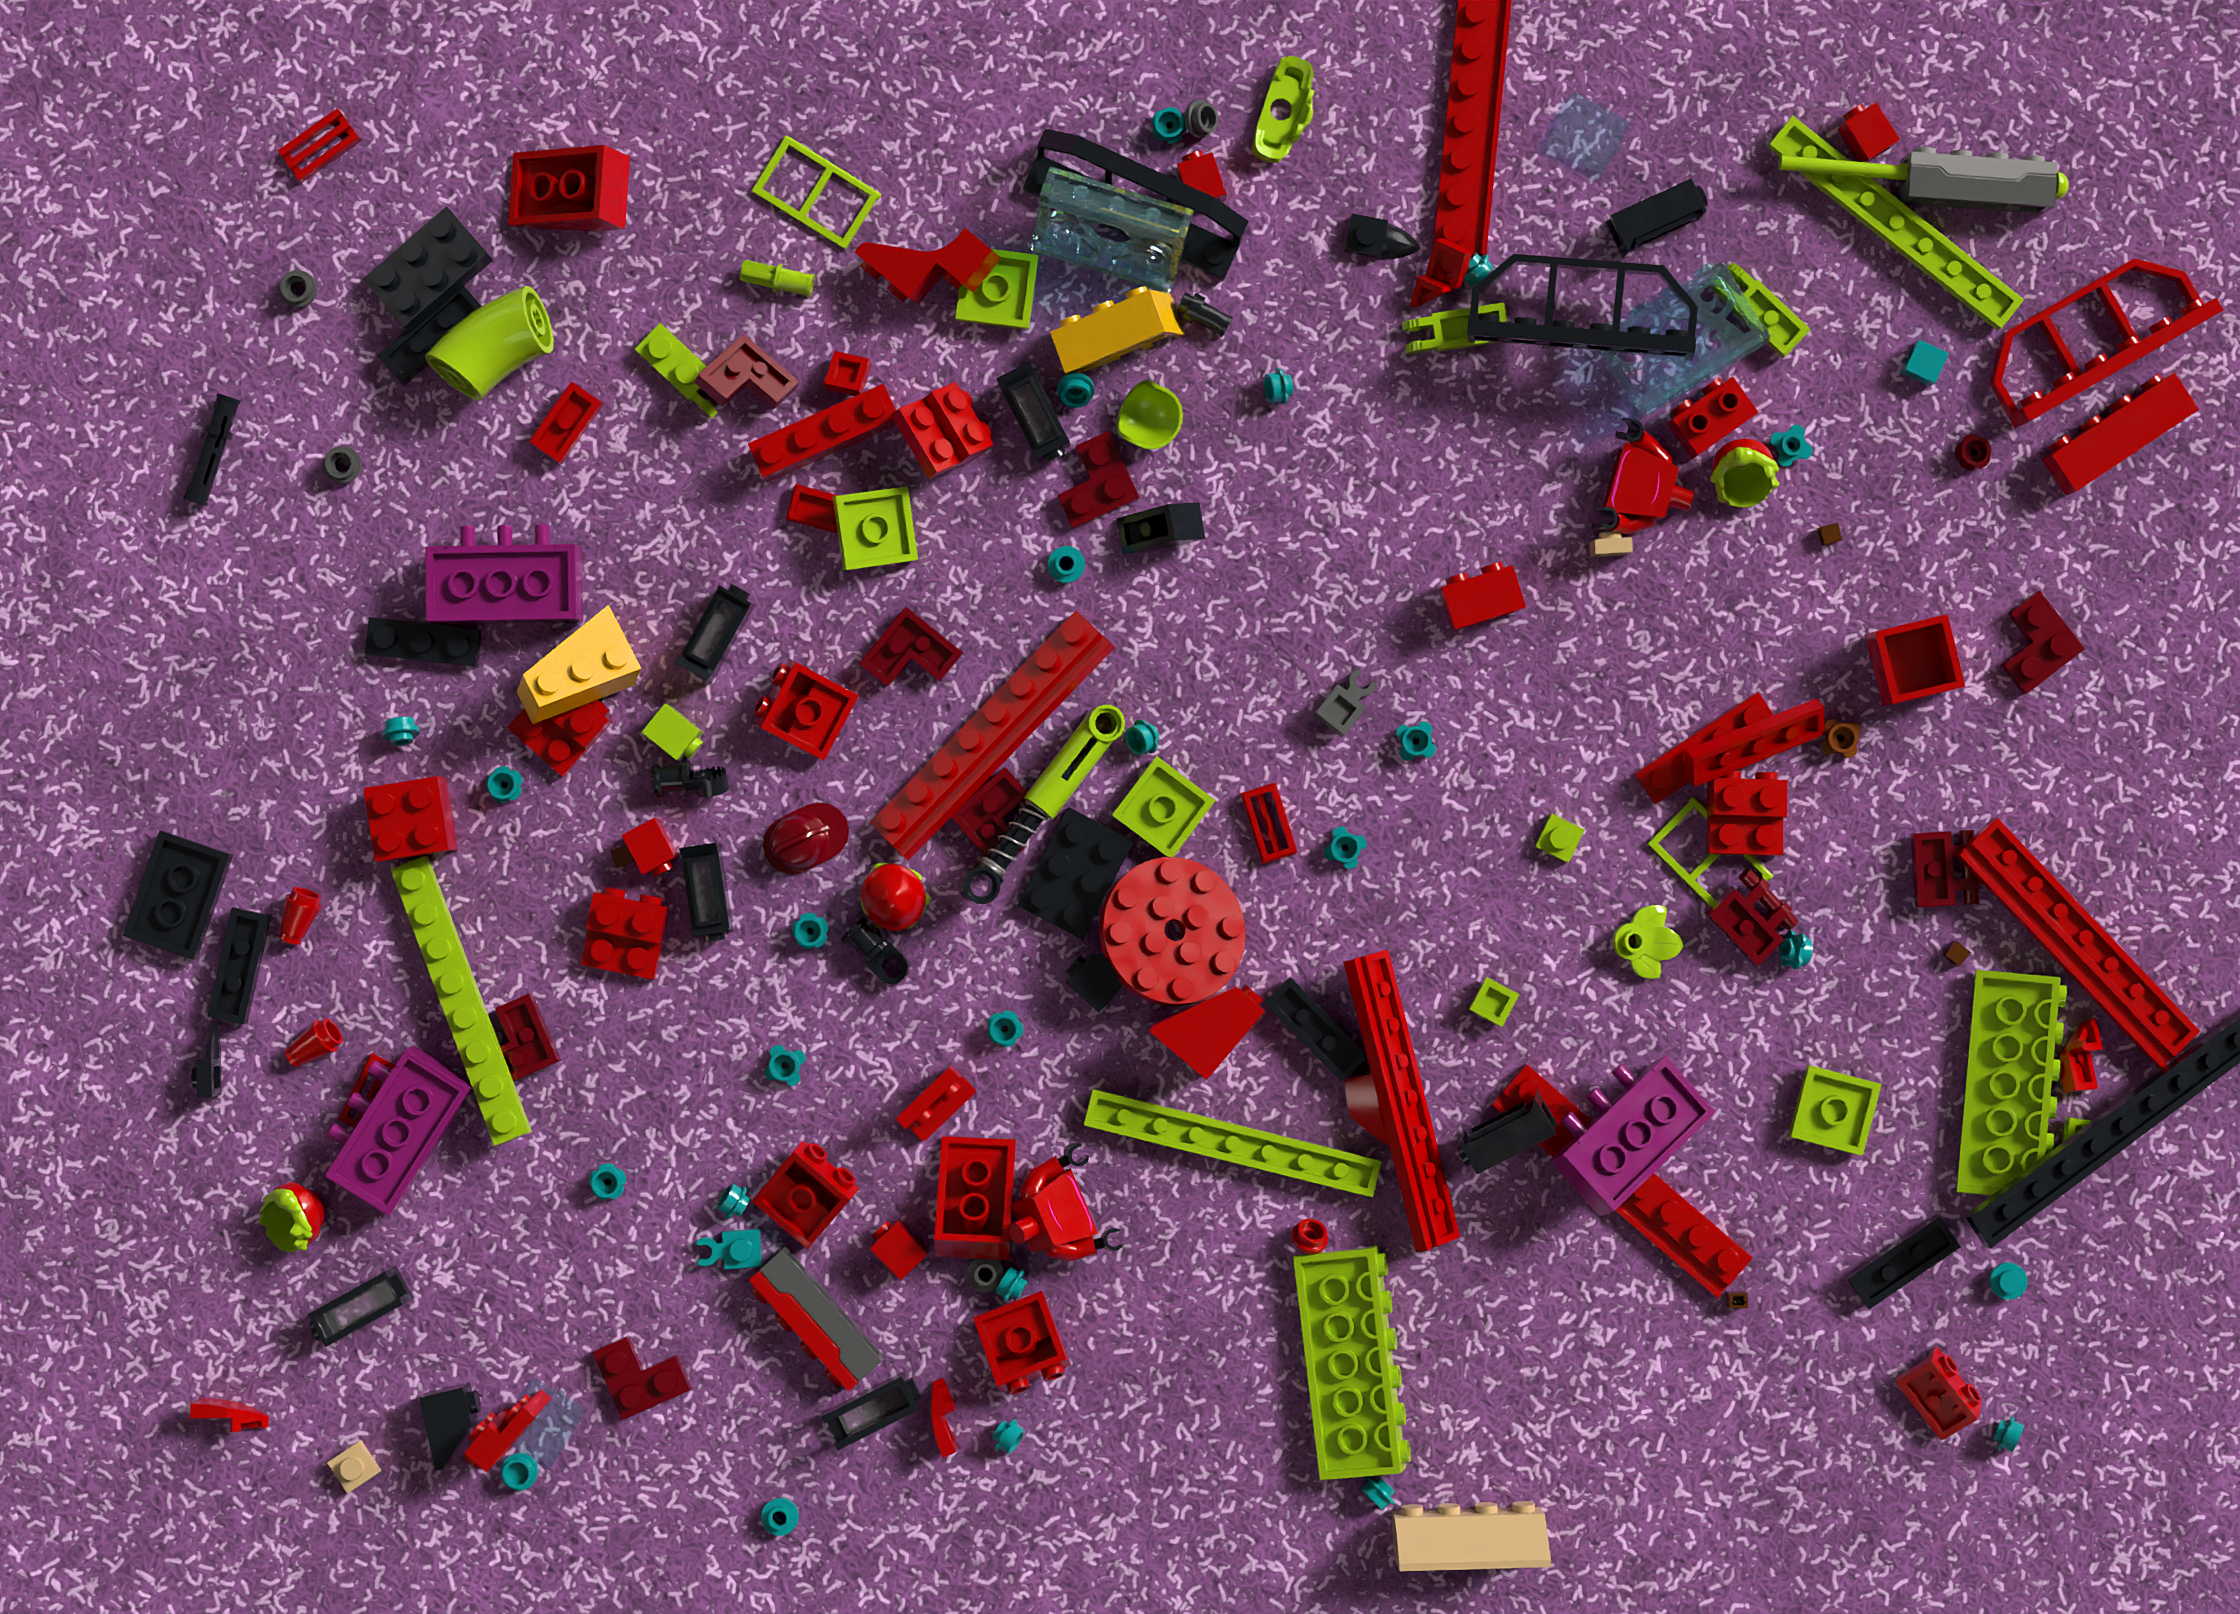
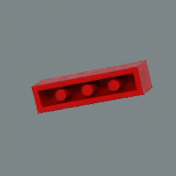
M2175 372L2162 378L2160 373L2154 375L2140 385L2143 392L2134 398H2131L2129 393L2109 405L2113 412L2102 419L2098 414L2094 415L2078 426L2082 431L2080 434L2072 439L2066 434L2048 446L2051 453L2041 460L2066 496L2077 492L2200 410Z
M883 383L748 443V446L762 478L768 483L897 426L891 417V414L896 409Z

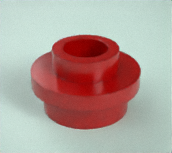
M1304 1219L1294 1226L1291 1232L1292 1243L1303 1253L1319 1254L1324 1251L1328 1243L1327 1229L1318 1220Z

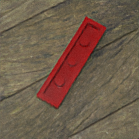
M1756 692L1635 772L1634 776L1655 805L1690 782L1687 779V749L1774 714L1761 694Z
M1813 699L1687 749V779L1696 787L1825 735L1824 705L1817 699Z

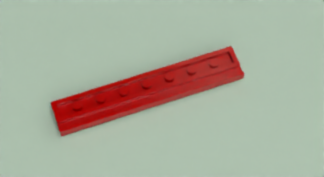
M1457 0L1433 244L1436 239L1445 238L1473 251L1472 255L1477 253L1480 257L1487 255L1512 0Z
M1075 611L876 815L870 824L909 861L1115 647L1081 614Z
M1993 817L1967 842V845L1961 851L1955 854L2157 1068L2163 1069L2167 1065L2166 1063L2172 1057H2175L2200 1032L2191 1020L1998 817Z
M1386 949L1343 961L1415 1250L1416 1252H1422L1460 1238V1233L1389 950Z
M1524 1064L1491 1105L1502 1113L1527 1099L1531 1103L1538 1089L1558 1123L1554 1127L1556 1135L1538 1143L1542 1149L1553 1157L1574 1137L1561 1123V1119L1569 1112H1572L1584 1126L1591 1119L1529 1065ZM1655 1173L1615 1210L1718 1299L1726 1287L1731 1285L1753 1259L1750 1254Z

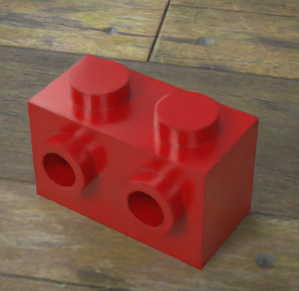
M1733 376L1724 383L1718 377L1701 390L1705 395L1694 404L1690 399H1687L1671 411L1674 418L1667 423V426L1691 459L1697 457L1759 413Z
M1502 561L1481 567L1482 574L1472 578H1468L1465 572L1445 579L1446 586L1441 587L1438 591L1451 632L1526 608L1513 565L1503 567Z

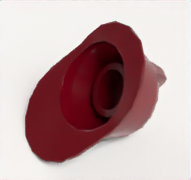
M816 802L805 805L779 818L769 826L764 835L763 842L765 857L773 868L782 873L794 875L805 872L832 859L843 850L849 835L847 819L838 808L831 804Z

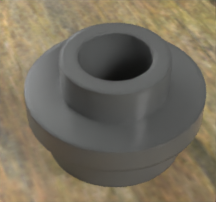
M1196 100L1187 106L1185 124L1188 131L1194 137H1207L1217 128L1219 121L1218 112L1211 103Z
M291 271L281 279L279 285L280 296L284 302L292 307H306L314 301L317 295L316 281L305 271ZM298 283L304 284V293L300 296H295L293 293L294 286Z
M338 446L326 454L323 466L326 475L331 480L345 484L352 482L358 477L361 472L362 463L356 451L346 446ZM341 459L349 461V468L344 472H340L337 468V464Z
M973 1259L967 1270V1279L970 1285L979 1292L986 1293L996 1290L1004 1277L1003 1265L999 1260ZM989 1268L993 1273L992 1278L987 1281L982 1280L978 1275L979 1270Z

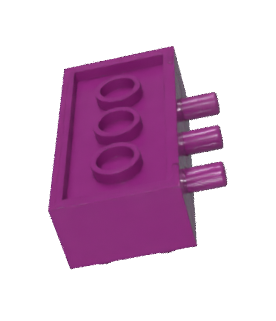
M547 524L535 525V545H512V526L498 525V545L475 546V527L461 526L460 546H425L426 621L435 625L583 622L582 548L576 544H550L549 525Z
M414 1045L405 1049L393 1070H390L378 1061H374L371 1064L368 1073L384 1083L372 1102L354 1092L347 1104L364 1114L356 1128L350 1133L339 1125L334 1124L327 1134L328 1137L343 1145V1148L325 1177L388 1216L397 1210L473 1091L469 1079Z
M1666 1056L1651 1062L1636 1077L1623 1063L1614 1068L1612 1074L1625 1088L1611 1101L1598 1088L1590 1091L1586 1098L1599 1113L1585 1126L1572 1112H1569L1561 1119V1123L1574 1137L1549 1161L1599 1216L1614 1212L1716 1113L1711 1105Z

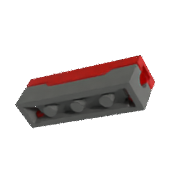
M786 1246L749 1279L753 1284L750 1288L753 1295L763 1305L767 1302L770 1303L778 1312L775 1315L778 1323L789 1333L792 1330L795 1331L803 1340L800 1343L803 1351L812 1360L817 1358L821 1360L828 1368L824 1371L826 1376L837 1388L843 1385L849 1392L858 1381L860 1382L882 1362L884 1355Z

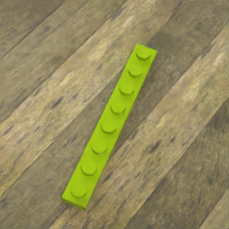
M1793 115L1767 146L1778 157L1784 155L1850 161ZM1799 172L1997 331L2002 329L2024 301L2022 297L1870 177Z
M422 856L391 869L494 1146H500L532 1133L429 857Z
M1094 1088L1084 1126L1373 1197L1382 1162L1379 1159Z

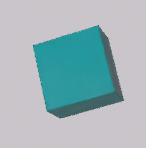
M1917 340L1914 342L1900 373L1928 386H1932L1936 383L1949 353L1922 340Z

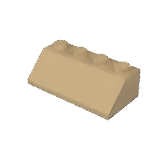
M1481 1502L1475 1504V1509H1460L1459 1504L1444 1503L1438 1505V1510H1423L1422 1505L1408 1504L1402 1505L1401 1511H1392L1393 1556L1400 1572L1551 1567L1545 1514L1541 1507H1535L1534 1502H1513L1512 1508H1498L1497 1503Z

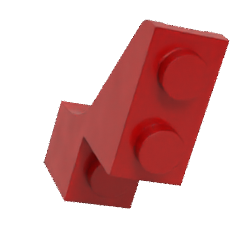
M965 227L952 242L934 251H920L870 242L860 244L854 251L864 260L860 265L862 269L876 280L881 275L890 282L887 289L903 303L907 298H910L918 305L941 276L957 290H960L964 285L974 293L1001 259L999 255Z

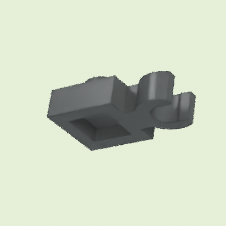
M1360 669L1355 670L1348 676L1346 690L1337 684L1313 713L1317 719L1341 738L1346 735L1367 708L1358 700L1370 695L1377 685L1376 682L1372 681L1366 689L1359 688L1356 684V679L1362 672Z

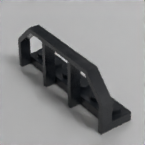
M1044 129L1037 145L1038 155L1023 185V190L1218 279L1225 280L1247 232L1249 223L1247 219L1217 198L1079 135ZM1049 150L1076 156L1104 169L1105 184L1047 158ZM1118 176L1166 197V211L1113 188ZM1178 204L1210 218L1234 235L1233 242L1174 216L1173 214Z
M1513 254L1472 288L1467 341L1468 343H1475L1476 340L1542 346V349L1562 347L1609 351V354L1617 355V352L1685 357L1684 360L1692 361L1696 349L1697 337H1695L1698 305L1664 265ZM1515 265L1550 267L1544 325H1537V319L1516 317L1514 318V323L1499 322V316L1478 314L1480 295ZM1557 268L1617 272L1612 325L1592 323L1590 324V329L1574 328L1575 323L1572 321H1552ZM1625 273L1659 276L1689 311L1687 331L1668 329L1665 335L1650 334V328L1630 326L1627 332L1619 331Z

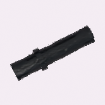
M219 393L216 395L217 398L209 423L203 426L202 431L205 432V436L183 498L204 506L208 504L207 501L218 472L227 439H232L233 433L230 430L238 405L241 402Z

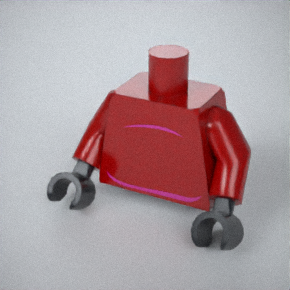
M1624 417L1622 421L1628 425L1627 433L1616 431L1615 437L1620 440L1629 441L1630 444L1625 442L1619 447L1603 506L1593 509L1594 512L1601 514L1602 521L1601 523L1592 524V529H1608L1629 535L1652 528L1656 521H1661L1665 518L1668 506L1688 512L1693 500L1694 490L1675 485L1679 468L1673 465L1670 454L1653 436L1643 430L1642 423L1639 420Z
M1068 1144L1064 1149L1063 1156L1058 1158L1055 1155L1029 1171L1020 1189L1021 1197L1012 1204V1210L1017 1221L1009 1225L1008 1232L1014 1243L1022 1244L1026 1242L1029 1250L1032 1252L1044 1250L1048 1257L1068 1262L1096 1255L1099 1249L1104 1248L1106 1251L1111 1252L1117 1251L1124 1246V1244L1113 1247L1107 1242V1237L1110 1233L1121 1231L1117 1228L1104 1231L1100 1238H1093L1094 1235L1098 1234L1096 1226L1071 1168L1064 1169L1069 1164L1083 1166L1088 1162V1155L1082 1156L1076 1161L1072 1159L1073 1150L1081 1147L1082 1144Z

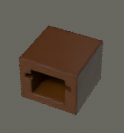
M1838 522L1817 528L1822 546L1842 541Z
M627 845L610 850L616 868L635 862Z
M1953 940L1942 955L1955 966L1960 967L1971 952L1958 941Z
M1726 1291V1306L1728 1308H1748V1293L1745 1291Z

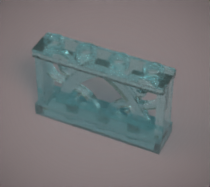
M1050 166L1039 196V207L1030 250L1170 293L1179 271L1194 210ZM1050 208H1054L1061 211L1050 212ZM1054 222H1065V223H1062V224L1060 225V224H1057V223H1054ZM1100 223L1122 229L1132 239L1124 242L1109 240L1100 237L1089 225ZM1165 243L1174 245L1173 249L1170 248V247H1169L1168 245H1166Z
M1724 261L1716 266L1713 262L1705 264L1693 273L1695 278L1684 285L1678 281L1698 305L1697 323L1706 326L1701 331L1697 340L1696 352L1699 360L1698 363L1692 366L1683 357L1643 354L1642 361L1627 363L1620 360L1616 355L1609 354V351L1597 350L1627 397L1639 420L1769 343L1771 337L1764 324L1760 322ZM1708 286H1719L1727 294L1726 306L1718 315L1711 312L1716 306V295L1710 302H1705L1701 299V292ZM1667 287L1661 292L1663 298L1651 305L1648 301H1645L1629 312L1631 317L1620 323L1619 331L1627 332L1628 327L1642 326L1653 319L1649 326L1651 329L1650 334H1661L1667 320L1688 321L1689 311L1684 305H1676L1680 301ZM1734 305H1736L1749 326L1750 332L1744 334L1725 319L1732 311ZM1713 330H1716L1718 333L1712 339L1719 340L1721 346L1717 350L1712 351L1706 348L1705 340ZM1672 362L1676 365L1677 372L1674 376L1667 377L1663 372L1666 366L1656 370V364ZM1643 369L1647 394L1640 397L1625 372Z

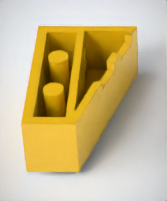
M1143 286L1125 294L1127 299L1114 304L1113 300L1094 306L1092 308L1094 313L1081 318L1080 315H1074L1059 322L1061 327L1051 331L1050 334L1065 374L1083 373L1120 359V356L1139 348L1142 351L1153 347V342L1170 335L1174 336L1175 339L1184 336L1185 332L1171 294L1151 289L1147 290V287Z
M607 605L522 675L517 694L532 724L634 686L641 667L610 606Z

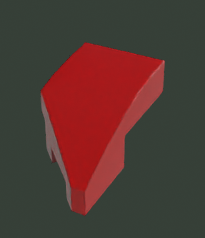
M1445 238L1436 239L1433 244L1426 274L1417 277L1410 306L1413 308L1421 306L1461 287L1473 251Z
M2096 1019L2083 1021L2060 1055L2063 1093L2087 1092L2098 1089L2091 1052L2103 1050Z
M1372 1075L1346 1078L1344 1081L1349 1116L1382 1143L1389 1145Z
M944 1377L933 1381L931 1397L932 1425L942 1458L957 1452L958 1444L945 1418L946 1414L955 1411L956 1404Z
M199 1398L190 1403V1419L230 1418V1432L232 1433L240 1432L242 1428L269 1427V1416L242 1403L217 1398Z

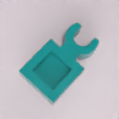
M760 1228L723 1231V1242H718L712 1237H702L696 1241L697 1245H708L712 1249L711 1257L698 1259V1265L710 1266L718 1259H724V1269L763 1266Z

